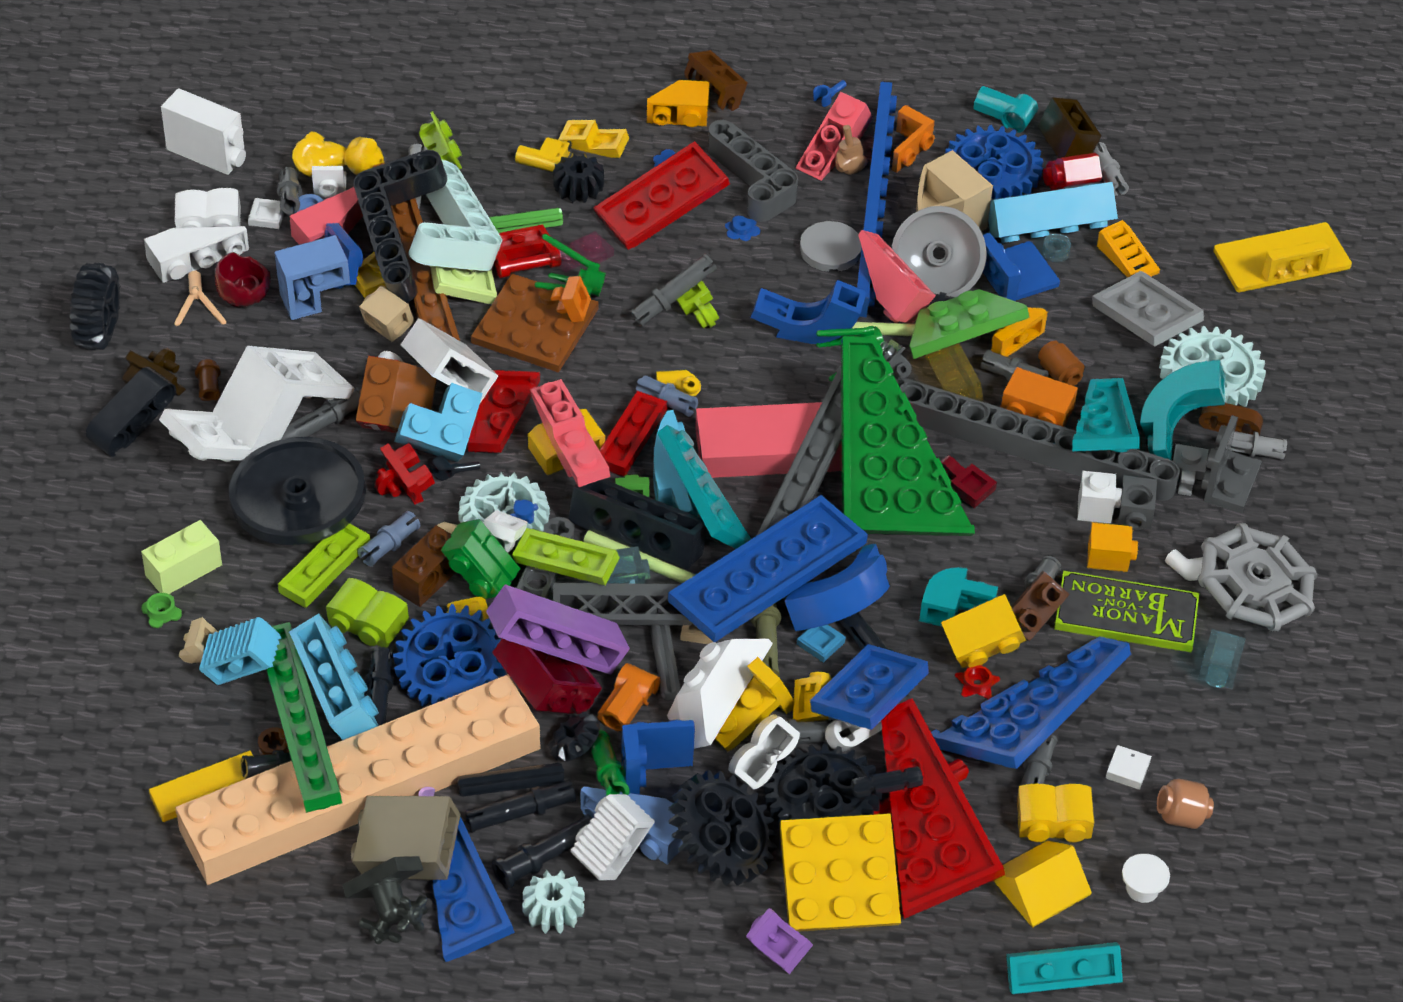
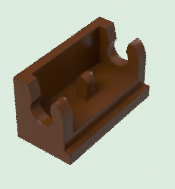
M711 50L689 53V61L684 72L685 78L691 80L693 72L696 70L695 79L697 81H708L709 87L719 95L717 105L721 110H724L726 103L729 104L728 108L731 111L739 108L748 82Z

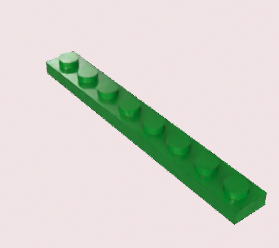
M287 622L271 626L280 634L281 639L278 640L279 645H277L278 650L275 651L276 656H274L275 661L272 662L273 667L266 669L306 813L342 804L341 793L301 658L289 633L292 630L291 624Z

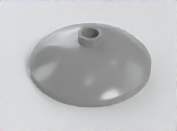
M932 206L913 213L901 224L892 243V250L934 294L944 292L947 293L946 296L958 297L961 293L970 290L979 280L986 263V244L981 230L968 215L951 207ZM937 247H942L945 250L944 258L936 259L933 256V250Z

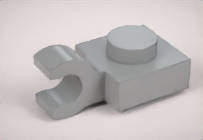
M1182 444L1175 445L1173 462L1180 469L1178 494L1191 496L1195 479H1204L1208 449Z

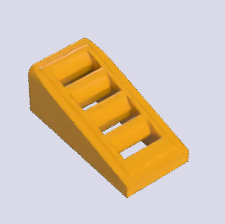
M1123 220L1099 232L1097 247L1127 277L1139 271L1146 273L1150 277L1160 272L1159 267ZM1142 263L1145 265L1137 270L1134 269V267Z

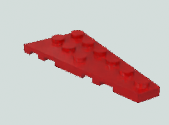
M913 698L897 704L881 720L887 772L896 770L904 772L906 768L917 766L920 767L923 776V784L921 786L913 788L904 786L903 790L889 792L904 919L1005 875L1004 867Z

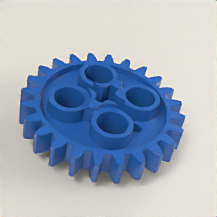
M992 125L988 126V131H984L980 126H977L975 133L965 129V136L957 134L955 141H949V147L945 149V154L953 150L993 185L991 196L993 200L1020 196L1022 192L1031 194L1032 187L1037 188L1038 180H1041L1043 158H1040L1041 151L1034 149L1035 142L1026 143L1027 135L1016 137L1015 129L1010 133L1005 132L1004 126H1001L999 131H994Z
M451 604L448 613H443L441 607L436 606L435 616H431L428 612L423 611L424 621L421 623L418 620L412 619L413 631L403 629L402 635L405 641H396L398 653L393 654L394 662L397 665L394 667L396 676L400 678L401 688H408L407 693L410 699L419 696V704L422 707L429 701H431V704H435L498 679L497 676L506 675V670L492 653L501 641V638L497 636L495 629H493L490 618L483 621L481 610L470 616L469 606L467 605L462 609L461 613H456L454 604ZM463 636L472 637L466 642L457 641ZM428 645H437L433 650H423ZM454 657L455 659L448 660L447 658ZM468 667H479L475 672H465ZM436 675L445 676L442 680L439 681L430 680L433 676Z

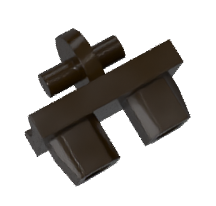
M168 348L162 349L159 353L152 351L148 356L149 360L131 350L129 351L125 359L130 366L122 377L125 384L141 369L151 367L175 385L176 395L180 396L186 390L177 383V377L174 375L180 368L175 363L176 354L174 351Z

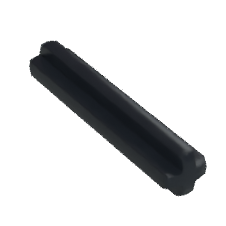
M552 763L462 775L458 777L457 784L460 796L466 797L526 789L535 786L554 785L564 782L565 777L562 764Z

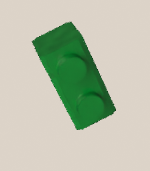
M480 519L458 524L450 535L451 538L446 541L441 549L449 560V566L452 570L463 576L470 585V591L477 597L485 599L495 598L505 584L511 585L510 581L514 580L521 569Z

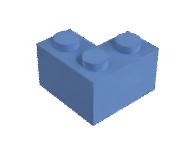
M336 235L274 252L279 292L291 320L322 312L320 291L350 283L348 260Z

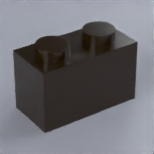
M1052 97L1038 125V128L1058 158L1093 153L1102 136L1076 99Z

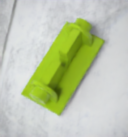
M433 111L430 112L433 121L421 125L419 130V136L424 146L428 150L438 152L441 160L456 164L461 169L462 166L458 157L462 156V153L454 139L451 141L449 137L453 136L449 125L445 119L439 121Z

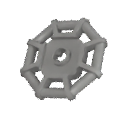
M1240 523L1230 531L1214 538L1208 537L1203 541L1201 545L1203 550L1201 574L1197 579L1200 586L1206 587L1226 611L1227 618L1232 620L1234 617L1265 626L1269 631H1279L1281 626L1304 615L1310 616L1315 609L1312 601L1314 580L1317 578V572L1288 542L1289 538L1287 536H1276L1249 528L1246 523ZM1236 542L1241 544V546L1234 549L1228 547ZM1259 545L1266 546L1267 549L1263 550L1257 547ZM1216 557L1225 561L1224 569L1215 570ZM1253 572H1255L1256 574L1262 573L1265 577L1263 579H1260L1253 574ZM1292 580H1298L1300 583L1299 592L1293 588V584L1291 585ZM1220 583H1226L1238 598L1234 601ZM1285 600L1293 605L1280 612L1277 604ZM1263 607L1265 609V612L1256 609Z

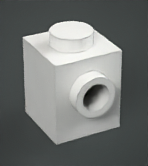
M1091 471L1082 472L1078 494L1077 520L1111 523L1114 508H1120L1122 488H1116V474Z

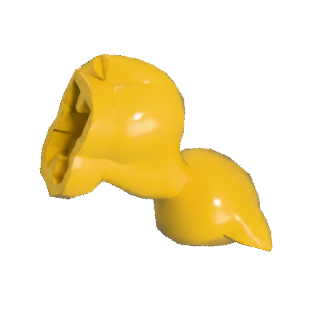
M311 131L306 135L305 139L296 144L292 151V159L296 168L308 177H312V166L347 165L349 170L357 176L360 172L373 168V165L384 163L383 153L375 140L365 137L353 139L348 147L345 148L340 144L324 141L321 134Z

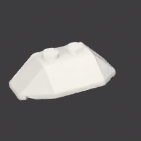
M730 639L719 643H709L702 649L699 655L701 658L694 669L685 676L684 685L667 714L669 721H694V749L712 744L753 677L747 666L757 656L761 660L764 659L773 644L769 639Z

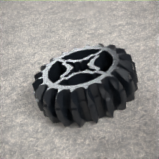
M96 262L94 264L86 263L76 275L73 293L71 294V312L69 316L71 319V336L75 345L87 350H104L108 346V342L111 341L118 320L121 286L117 271L112 266Z

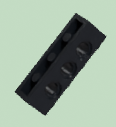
M605 479L581 487L575 485L573 488L569 520L581 526L582 529L596 532L616 542L623 543L645 554L655 556L674 566L687 570L703 555L707 528L702 518Z

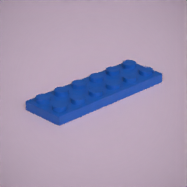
M820 495L668 592V602L708 638L716 642L865 545L868 534Z

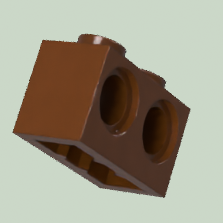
M437 525L434 526L392 566L393 589L396 593L421 607L456 573L449 566L448 558L441 551L446 541L451 538V533Z

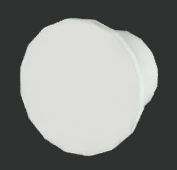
M1137 854L1130 857L1124 863L1122 876L1129 896L1135 901L1147 903L1153 901L1158 896V893L1168 886L1170 872L1165 862L1157 856Z

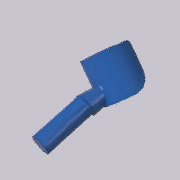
M842 80L831 88L826 85H819L813 90V99L816 101L819 97H823L822 106L826 107L831 104V97L846 87L847 84Z

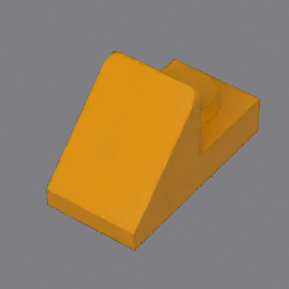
M1027 307L1030 318L999 328L992 337L991 351L1008 357L1044 333L1048 312L1043 308Z

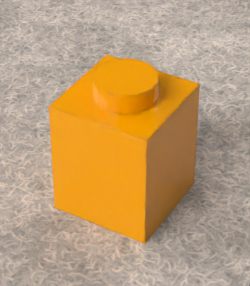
M1092 522L1088 540L1087 568L1128 572L1130 560L1136 561L1138 552V541L1132 540V526Z

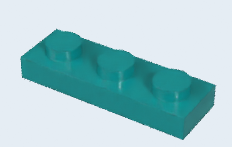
M1117 942L1006 954L1009 989L1012 994L1123 982L1121 948Z

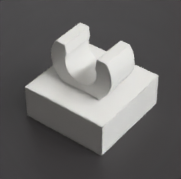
M498 510L484 520V525L493 536L504 541V549L507 553L513 549L515 541L524 534L528 523L525 520Z

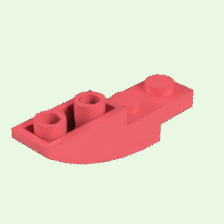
M562 379L530 389L544 428L568 477H573L578 487L610 477L609 466L587 431L584 416Z

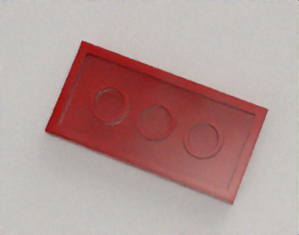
M694 141L593 208L595 213L629 250L638 246L730 185V182L724 172Z

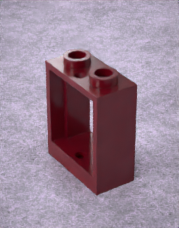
M501 639L492 652L535 710L580 714L587 711L593 705L594 699L602 689L586 666L505 639Z

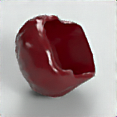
M231 252L223 256L215 269L216 289L219 296L227 303L237 307H248L254 303H259L266 296L271 284L270 271L251 256L242 257L235 252Z

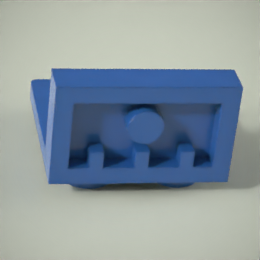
M991 233L983 235L986 244V263L983 274L999 296L1016 301L1059 287V278L1031 241L1004 249L1003 245L997 243Z
M671 720L669 722L657 723L637 722L622 725L621 765L625 768V781L629 787V793L640 795V787H646L647 769L693 766L695 724L693 720Z

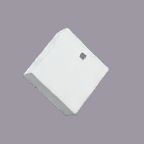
M255 198L248 217V225L279 229L284 215L280 208V201Z
M1117 745L1107 770L1106 779L1140 790L1152 756Z

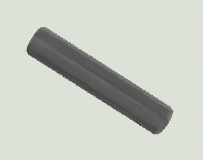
M649 625L658 677H660L661 696L664 700H675L681 688L669 625Z

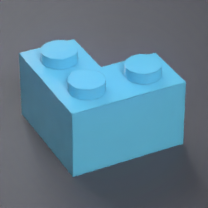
M451 383L445 390L439 412L409 403L403 412L394 442L403 445L410 443L415 449L436 456H444L448 460L458 462L464 456L483 393Z

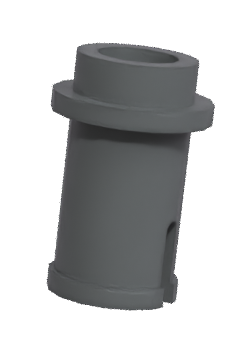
M1044 556L1035 571L1026 576L1025 590L1042 571L1054 579L1061 571L1060 562L1052 556Z

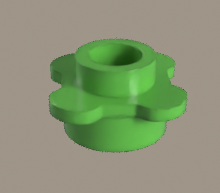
M167 593L152 595L141 607L142 613L148 615L149 625L153 628H160L164 623L171 620L178 621L182 617L181 609L175 606L174 597Z

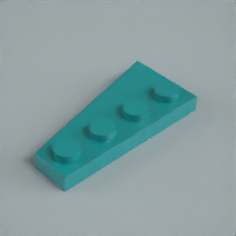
M1091 379L1085 397V405L1082 406L1081 419L1077 423L1076 434L1073 436L1072 452L1098 450L1127 452L1130 449H1139L1140 436L1124 379Z
M669 425L664 426L657 434L711 537L735 549L750 541L751 538L711 477L706 465L694 450V442L684 430L678 431Z

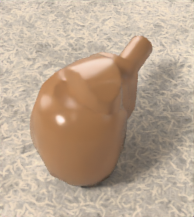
M850 125L843 126L845 139L839 143L835 165L839 172L851 175L865 168L868 160L863 155L861 141L856 137H852Z

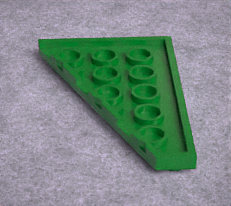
M843 336L841 339L842 513L867 534L973 536L975 534V527L971 525L966 516L958 494L953 491L951 481L939 458H936L928 443V436L923 427L919 425L916 419L917 415L905 392L902 393L893 375L894 371L889 362L885 360L883 350L876 337Z

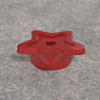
M981 665L967 668L965 672L955 674V677L963 684L962 697L978 694L986 699L992 698L991 687L1000 681L999 676L992 675L988 668ZM979 680L981 683L977 685L974 681Z

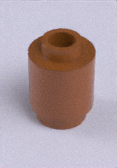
M1051 341L1042 347L1038 354L1040 365L1044 370L1048 371L1052 379L1072 386L1081 381L1085 368L1084 364L1065 344Z

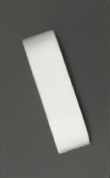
M836 719L827 726L825 738L832 749L835 750L837 746L842 747V752L881 731V721L870 730ZM849 727L851 734L842 738L839 732Z

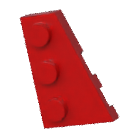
M493 370L498 375V378L479 405L468 440L469 452H502L532 397L530 389L537 387L540 382V372Z

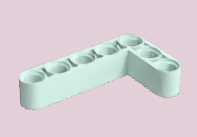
M442 160L447 174V183L443 188L428 193L426 196L443 224H419L408 254L411 259L423 265L489 271L492 269L502 244V238L459 168L451 162Z

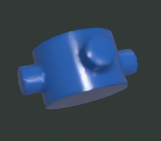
M516 500L514 502V513L510 515L527 521V524H531L534 522V511L538 510V505L536 503L533 504L529 500Z

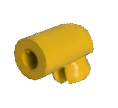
M687 370L656 372L657 381L664 384L672 383L677 390L690 396H696L701 390V383L698 378Z

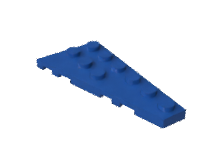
M1098 637L1068 654L1067 662L1055 668L1048 665L1039 671V678L1030 683L1026 680L1018 682L981 703V710L969 717L960 715L951 720L952 727L942 733L936 729L931 733L940 750L1017 769L1131 655L1129 643Z

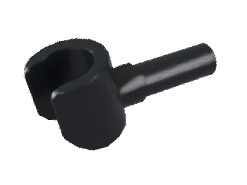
M438 456L432 460L436 468L431 469V472L439 481H444L453 477L455 473L480 469V463L477 461L450 464L444 456Z

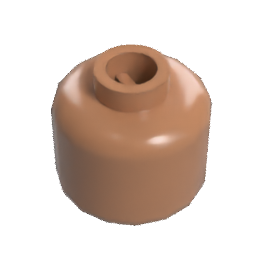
M1173 779L1167 785H1163L1159 791L1157 811L1162 814V818L1169 825L1197 829L1213 813V799L1209 798L1208 789L1202 783Z

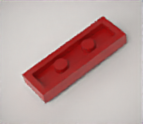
M640 391L636 392L599 450L609 466V471L624 477L627 475L667 411L666 400Z

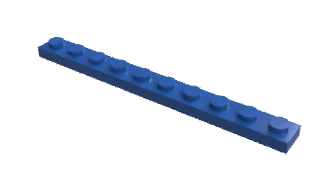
M880 82L864 222L865 231L878 234L881 238L883 221L877 220L878 218H884L886 200H881L880 196L886 197L888 178H882V175L889 176L890 157H885V154L891 155L893 137L887 136V134H893L895 116H890L889 113L895 114L897 96L891 95L892 83ZM861 248L857 288L867 291L859 317L867 318L868 307H874L876 295L874 288H870L872 281Z

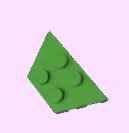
M980 289L965 291L958 297L944 302H934L929 307L919 310L910 342L912 357L915 359L1030 318L1028 308L1025 304Z

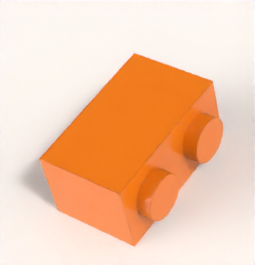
M1016 367L1003 392L1001 408L1065 427L1075 407L1078 387Z

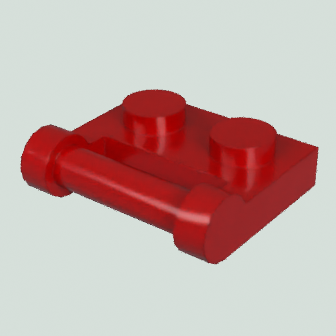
M543 224L499 233L502 238V244L494 261L499 278L508 277L512 272L547 265L550 268L561 266L562 261L559 249L542 238L543 234L549 235Z

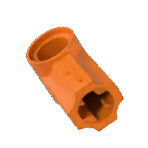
M626 663L616 678L614 690L598 711V720L610 729L617 732L622 731V725H629L643 704L649 705L647 700L652 693H657L660 677Z

